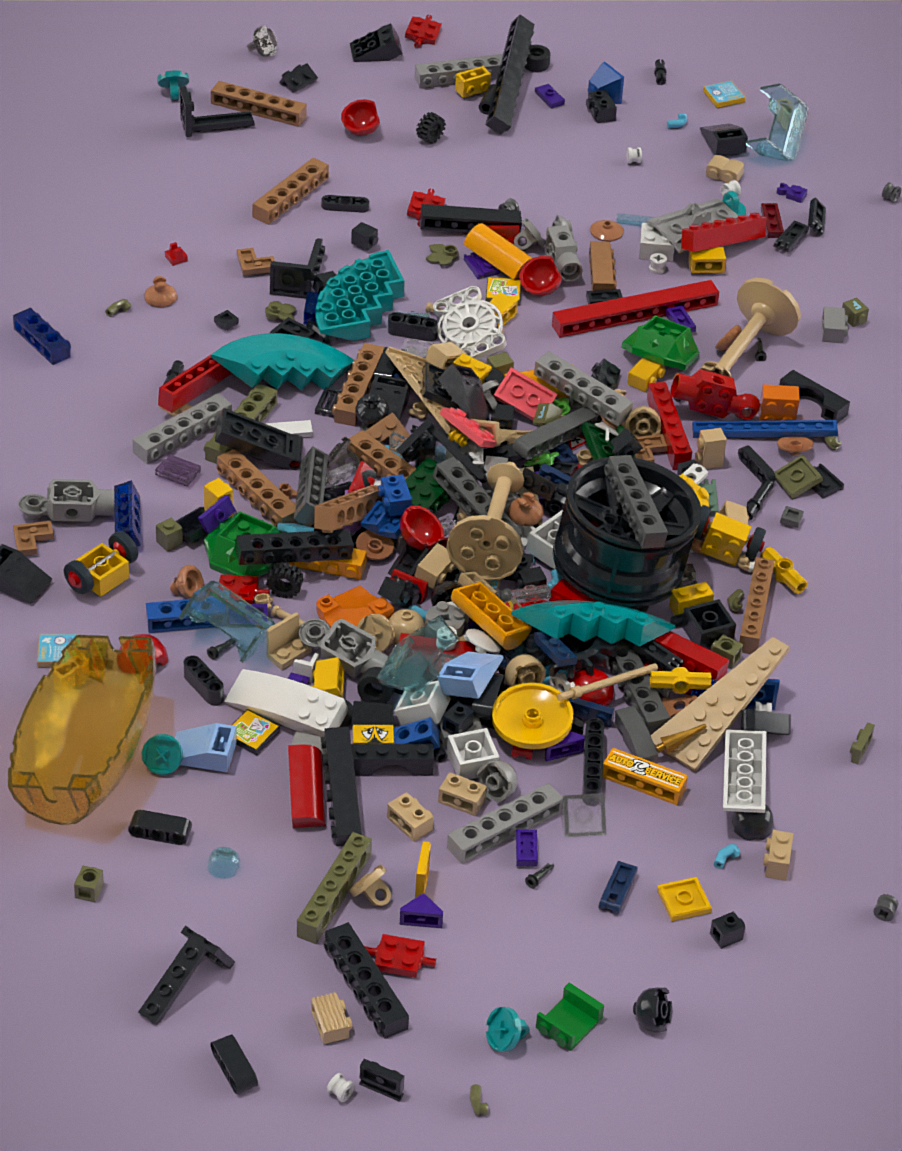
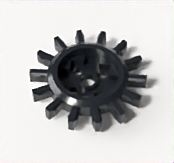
M534 627V633L542 632ZM567 634L559 639L577 656V664L559 667L534 642V637L526 638V655L535 657L544 667L549 665L550 676L552 677L560 669L568 670L570 679H574L576 670L584 669L591 676L594 675L593 664L596 663L607 668L609 666L608 657H616V642L611 644L598 636L584 642L571 634Z

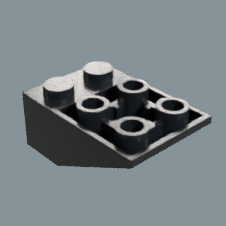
M391 23L373 32H369L367 35L350 43L354 62L390 61L403 54L399 36Z
M730 123L700 127L714 155L725 156L746 153L748 136L742 127Z
M451 364L438 378L442 384V389L449 393L453 403L458 405L467 414L465 417L488 421L489 414L480 378L470 367Z
M376 374L369 394H378L383 397L389 406L388 415L393 412L400 421L409 401L411 386L407 380Z
M1 544L0 591L31 604L50 584L52 578L19 550Z

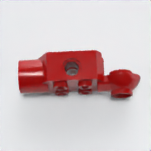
M702 369L692 376L677 373L670 390L672 398L688 401L690 410L719 418H725L732 413L740 419L750 420L757 415L761 405L759 399L753 394L737 395L734 378Z

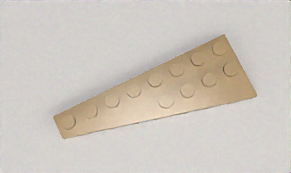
M388 346L386 354L446 433L449 434V432L451 433L457 429L439 414L442 408L447 407L422 397L423 366L427 362L425 358Z
M774 637L769 639L651 735L654 745L662 743L660 737L706 724L707 727L667 754L694 772H697L724 737L726 730H729L740 716L741 710L747 707L790 651V647Z

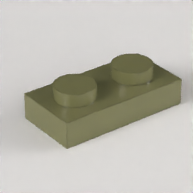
M867 722L865 728L859 730L857 735L858 741L853 742L850 748L852 763L859 764L872 740L874 724Z

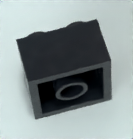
M720 599L684 608L682 626L694 643L707 649L711 648L715 640L718 641L722 635L734 640L736 623Z

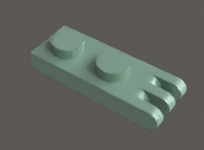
M704 479V484L700 482L698 485L707 490L709 494V507L711 508L709 516H715L716 512L719 513L716 479H712L711 484H709L708 479Z

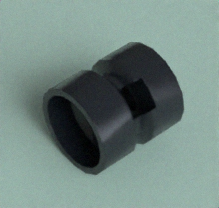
M555 483L558 488L557 493L552 495L550 501L545 500L544 502L545 512L552 517L564 508L568 485L565 483Z

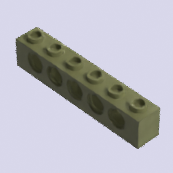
M258 384L233 412L263 422L277 405V390ZM215 432L210 441L205 443L204 452L205 460L217 464V456L232 450V448L215 442Z
M352 832L297 919L298 938L317 944L348 894L349 889H351L371 857V838Z

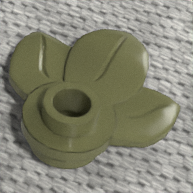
M432 244L429 245V248L433 253L427 256L426 260L431 263L439 262L440 265H447L458 257L459 252L454 245Z
M273 301L265 308L266 317L270 320H278L279 318L285 320L288 317L295 320L291 314L296 312V307L291 304Z

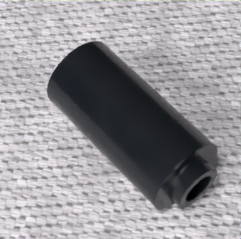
M495 84L488 87L479 103V110L483 114L488 115Z

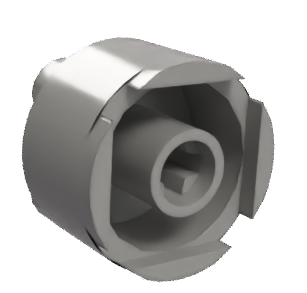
M438 602L436 606L430 608L426 613L425 635L438 638L437 630L440 627L451 626L456 629V639L463 636L465 613L447 602Z

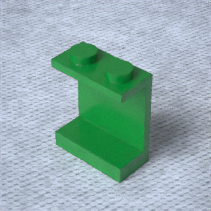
M569 982L564 987L563 998L546 1015L541 1012L537 1014L536 1029L543 1035H547L555 1040L558 1045L572 1051L603 1019L604 1004Z

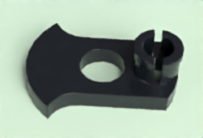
M316 321L307 322V327L323 337L322 343L332 346L333 342L338 340V337L321 334Z

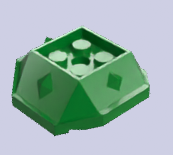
M654 316L646 324L638 326L622 342L621 348L626 349L632 354L684 371L698 359L700 353L689 327L658 316Z
M239 511L220 523L204 539L210 569L224 575L236 576L249 575L258 577L269 573L271 567H274L277 563L238 564L234 550L236 535L283 532L279 531L276 526L264 522V520Z

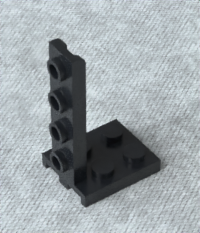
M180 86V119L183 121L182 126L186 137H192V132L255 126L250 111L194 117L192 115L194 102L191 99V93L187 91L186 86Z
M317 238L315 240L308 265L271 261V295L311 299L312 285L316 274L320 271V264H322L323 256L325 255L323 239Z
M428 418L396 449L406 462H413L418 458L419 452L423 448L426 449L431 445L432 439L435 437L481 483L488 481L485 475L487 471L481 465L476 466L473 463L474 459L467 452L463 454L460 451L462 447L455 440L451 442L447 438L449 435L442 428L438 430Z
M186 925L180 933L188 940L138 1011V1013L156 1025L163 1019L205 956L221 968L225 965L231 969L235 963L220 947L214 945Z

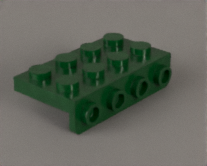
M584 422L581 429L593 461L616 456L612 451L614 447L610 443L616 435L609 432V441L607 442L605 440L606 430L594 424ZM619 425L615 430L620 434L625 428L623 425Z
M427 458L405 481L412 497V506L424 507L435 514L440 511L446 502L450 501L451 497L432 477L438 463Z

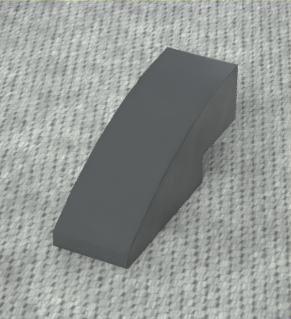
M630 706L615 710V724L623 733V741L634 756L645 760L658 758L651 735L636 708Z

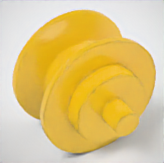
M458 428L451 433L449 432L448 435L451 442L455 440L461 447L468 444L467 436L461 433Z

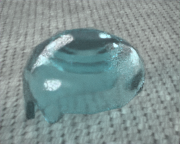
M230 847L215 848L208 858L207 869L210 874L223 879L233 877L240 866L238 852Z

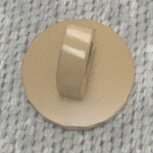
M370 614L362 618L357 625L358 628L376 637L375 649L382 652L392 645L395 637L394 627L385 616Z
M378 865L374 868L373 872L366 874L349 889V892L353 897L363 893L370 903L377 907L387 904L390 901L391 892L380 878L387 870L383 865ZM376 890H381L384 893L383 901L376 899Z

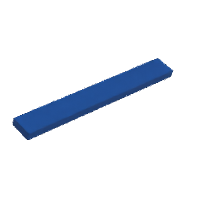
M836 420L692 422L693 438H699L700 430L722 428L725 437L838 436Z

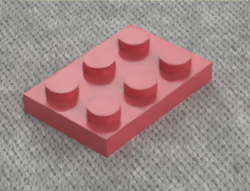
M511 367L493 397L505 405L515 406V411L533 421L538 404H553L558 394Z
M451 407L442 408L439 414L480 447L493 448L496 445L497 441L493 439L494 436L487 430L483 431L480 429V424L475 420H469L465 417L467 414L461 409Z

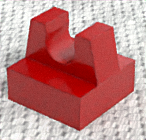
M176 242L171 243L169 250L165 251V257L172 266L188 261L187 254L181 247H178Z

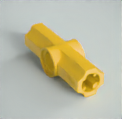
M771 547L765 548L760 554V558L775 560L773 572L775 573L774 578L776 581L785 583L796 594L802 593L807 588L808 582L793 568L792 560L783 558Z
M684 667L674 668L672 672L650 671V688H672L674 692L682 694L686 693L689 689L707 690L711 687V673L689 672Z

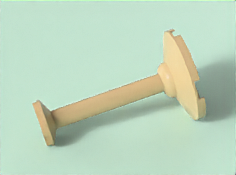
M756 277L746 280L738 290L737 302L740 311L749 322L718 363L708 361L700 369L732 377L729 370L760 330L778 336L791 334L798 326V321L801 318L799 305L792 294L786 289L783 292L780 288L772 285L774 281Z
M513 462L498 463L488 470V484L494 489L487 516H469L457 522L450 531L446 548L449 558L458 570L463 573L465 571L477 572L485 581L501 580L513 574L522 560L524 548L521 537L512 526L501 520L509 492L515 493L519 491L524 483L522 472Z

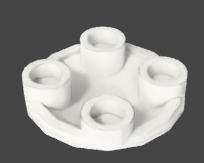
M468 629L464 635V639L476 646L475 650L479 653L491 652L498 655L502 649L501 645L484 631Z

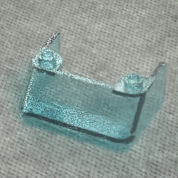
M781 83L763 86L760 90L770 97L768 108L775 115L769 139L764 137L748 140L745 144L764 157L784 161L795 160L808 116V106Z
M210 581L195 591L179 616V619L182 620L189 615L190 619L196 623L208 621L237 641L236 647L239 654L242 655L240 660L242 663L254 655L267 638V629L275 625L271 618L216 581Z
M440 615L402 639L393 648L379 672L377 680L385 686L410 693H420L426 688L427 684L440 676L431 663L434 665L442 659L441 654L443 651L459 641V637Z

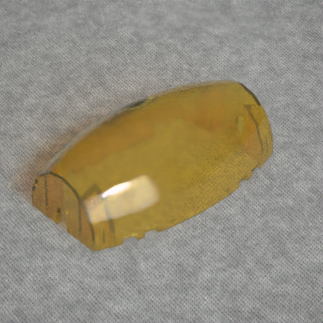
M76 635L61 651L62 657L59 661L52 662L49 674L42 676L24 708L12 742L14 749L9 757L11 766L8 768V788L14 800L27 813L48 823L58 825L77 824L103 803L120 783L141 745L152 706L156 675V652L151 637L119 636L123 650H117L112 646L108 636Z

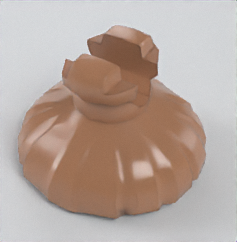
M156 276L153 280L154 285L146 289L144 298L149 305L166 307L176 301L177 293L172 286L165 283L166 279L164 277Z
M735 325L719 340L715 348L719 351L728 350L741 333V327Z
M524 493V497L515 499L509 505V517L515 524L521 526L536 525L543 517V507L535 500V496L532 493Z
M194 565L182 567L178 577L174 578V583L171 582V592L175 595L181 593L186 599L201 598L204 592V580L200 570Z

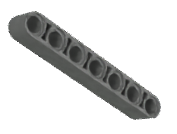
M584 406L520 436L514 442L512 450L526 460H530L582 435L581 426L584 422L595 425L596 423H601L602 418L599 414Z

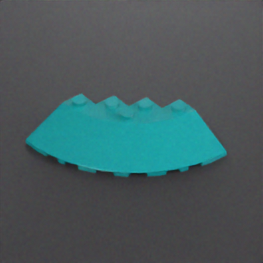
M389 250L370 254L369 258L363 260L360 258L355 260L354 264L344 266L338 271L337 275L326 282L325 288L318 296L316 306V322L321 334L352 341L370 338L371 326L382 324V313L393 310V299L404 297L405 280Z
M266 333L243 337L222 346L211 354V358L252 388L264 379L276 389L288 380L300 390L305 388L311 381L324 390L325 387L330 388L352 367L354 361L345 353L322 342L297 335Z
M561 600L542 602L521 607L511 613L516 618L553 638L559 639L567 634H571L584 642L598 636L611 644L624 638L641 646L675 629V625L648 613L623 606L593 601Z

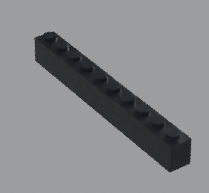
M521 14L510 24L485 124L500 135L504 131H508L512 126L511 120L515 114L516 99L520 93L521 79L525 73L526 58L529 55L528 50L534 34L535 24Z

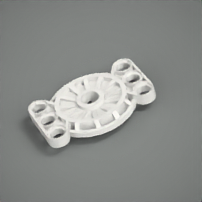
M470 286L436 301L433 308L435 314L441 317L437 330L441 343L453 342L464 352L469 353L470 357L480 360L503 350L507 342L505 336L501 334L503 319L500 311L492 303L481 300L482 295L479 287ZM473 292L478 293L475 297L469 296ZM457 299H461V300H462V301H461L460 303H458V304H454V303H453V302H454L455 300H457ZM440 306L446 307L444 310H437ZM496 340H503L500 344H494ZM482 346L487 347L484 351H478Z

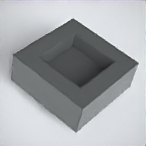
M786 506L780 523L798 528L804 511Z

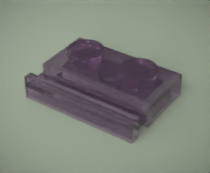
M168 454L167 458L155 469V475L186 487L196 478L197 473L201 472L200 465Z

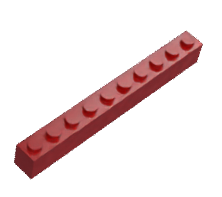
M712 280L578 306L554 311L552 314V327L558 337L561 338L649 320L654 316H667L666 309L683 306L686 312L717 306L720 292Z
M562 579L551 589L549 601L578 600L600 602L579 592L565 579ZM669 631L653 639L684 661L681 667L686 668L689 672L711 673V685H714L727 673L729 659L674 632Z

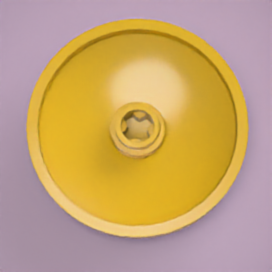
M522 683L506 689L497 697L492 709V723L498 735L506 742L525 749H543L559 743L568 735L573 724V708L568 699L559 701L557 694L562 692L551 686L541 683Z

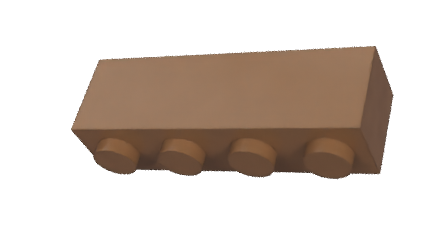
M590 241L591 291L613 290L617 287V281L615 280L616 270H613L615 268V259H613L614 249H611L610 242Z

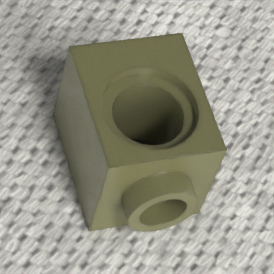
M722 635L718 641L715 640L713 642L711 651L729 659L728 668L732 669L741 659L742 643L725 635Z
M82 865L74 883L75 898L96 902L104 884L102 869Z

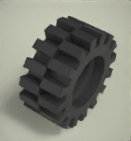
M428 112L427 115L424 114L423 119L419 120L421 122L417 124L416 134L420 139L430 144L436 143L437 139L441 138L440 135L444 134L442 131L445 130L444 126L446 125L445 120L433 112Z
M281 562L280 565L275 564L274 567H271L266 585H268V589L272 590V594L277 593V597L283 595V598H287V596L293 598V595L297 596L304 578L303 573H300L301 570L299 568L296 570L295 565L290 567V563L284 565ZM280 579H286L290 582H284Z

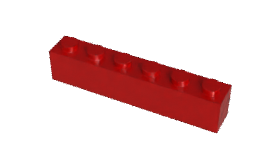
M750 213L748 216L738 215V218L728 217L726 220H714V223L703 222L701 225H689V228L682 229L681 249L696 252L766 237L767 217L760 216V213Z
M209 355L159 387L158 406L173 413L233 373Z
M649 383L647 402L649 407L654 409L660 416V434H663L667 443L666 454L672 470H678L679 463L692 459V450L667 383Z

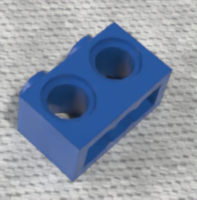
M431 717L394 728V744H433V750L440 748L439 728Z

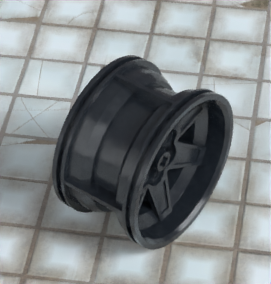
M609 457L597 459L583 465L572 475L569 481L559 528L553 544V560L559 573L579 592L607 604L623 607H642L666 600L672 596L671 591L679 588L682 583L691 546L701 519V505L696 493L684 479L671 470L647 460L632 458L668 531L664 547L641 548L639 541L635 538L632 527L629 526L626 514L623 513L622 505L617 500L614 489L611 488L610 480L605 475L604 468L608 463Z

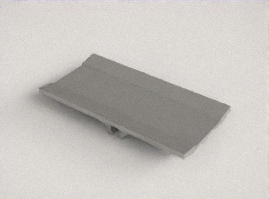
M713 199L698 204L696 201L694 205L689 203L684 209L649 219L646 223L660 231L672 243L678 253L688 251L681 249L682 229L689 228V225H701L703 222L714 223V220H726L728 217L738 218V215L721 199Z

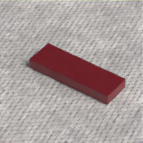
M761 203L762 216L767 217V238H779L784 229L778 203Z

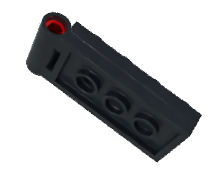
M223 408L217 417L215 442L285 469L287 465L291 470L300 469L304 443L301 436L290 434L226 408Z

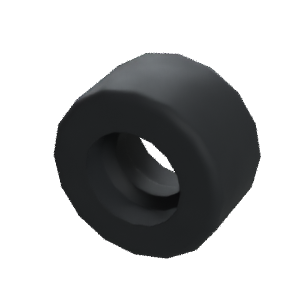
M530 45L529 55L526 58L527 64L524 68L532 72L545 71L550 65V50L542 45Z
M372 667L366 670L360 678L357 691L360 698L365 702L387 703L396 689V680L388 670L382 667ZM371 683L378 684L382 690L375 689Z

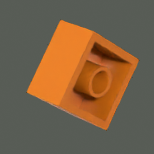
M763 384L760 398L761 405L758 412L759 421L796 420L800 401L799 386Z

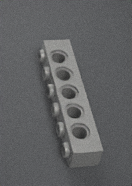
M503 54L416 64L415 80L419 88L455 84L457 73L484 66L491 73V79H497Z
M548 351L535 361L534 375L615 425L619 426L632 411V401L552 352Z
M219 393L133 438V453L146 464L156 460L216 427L217 417L222 409L226 408L232 411V403Z
M549 783L542 787H537L534 791L522 795L508 804H504L499 809L488 812L483 817L453 830L448 834L447 849L463 864L515 837L516 829L529 830L562 813L564 798Z

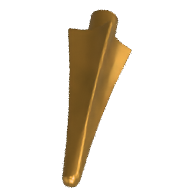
M702 724L686 731L660 737L662 743L656 745L655 748L658 753L665 750L669 754L707 726Z

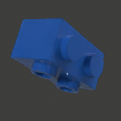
M403 474L381 477L378 493L380 497H383V508L387 509L389 516L403 515L404 511L412 506V497Z

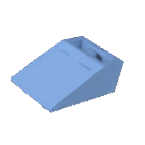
M466 652L445 663L437 676L443 694L479 699L503 660V655Z
M214 723L176 733L175 739L179 741L183 750V758L180 765L228 772L237 743L236 726Z

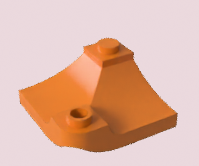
M361 585L335 597H331L329 594L325 595L316 602V611L319 618L324 620L330 629L335 621L342 618L357 626L362 618L370 614H380L387 619L394 614V607L384 597H375Z

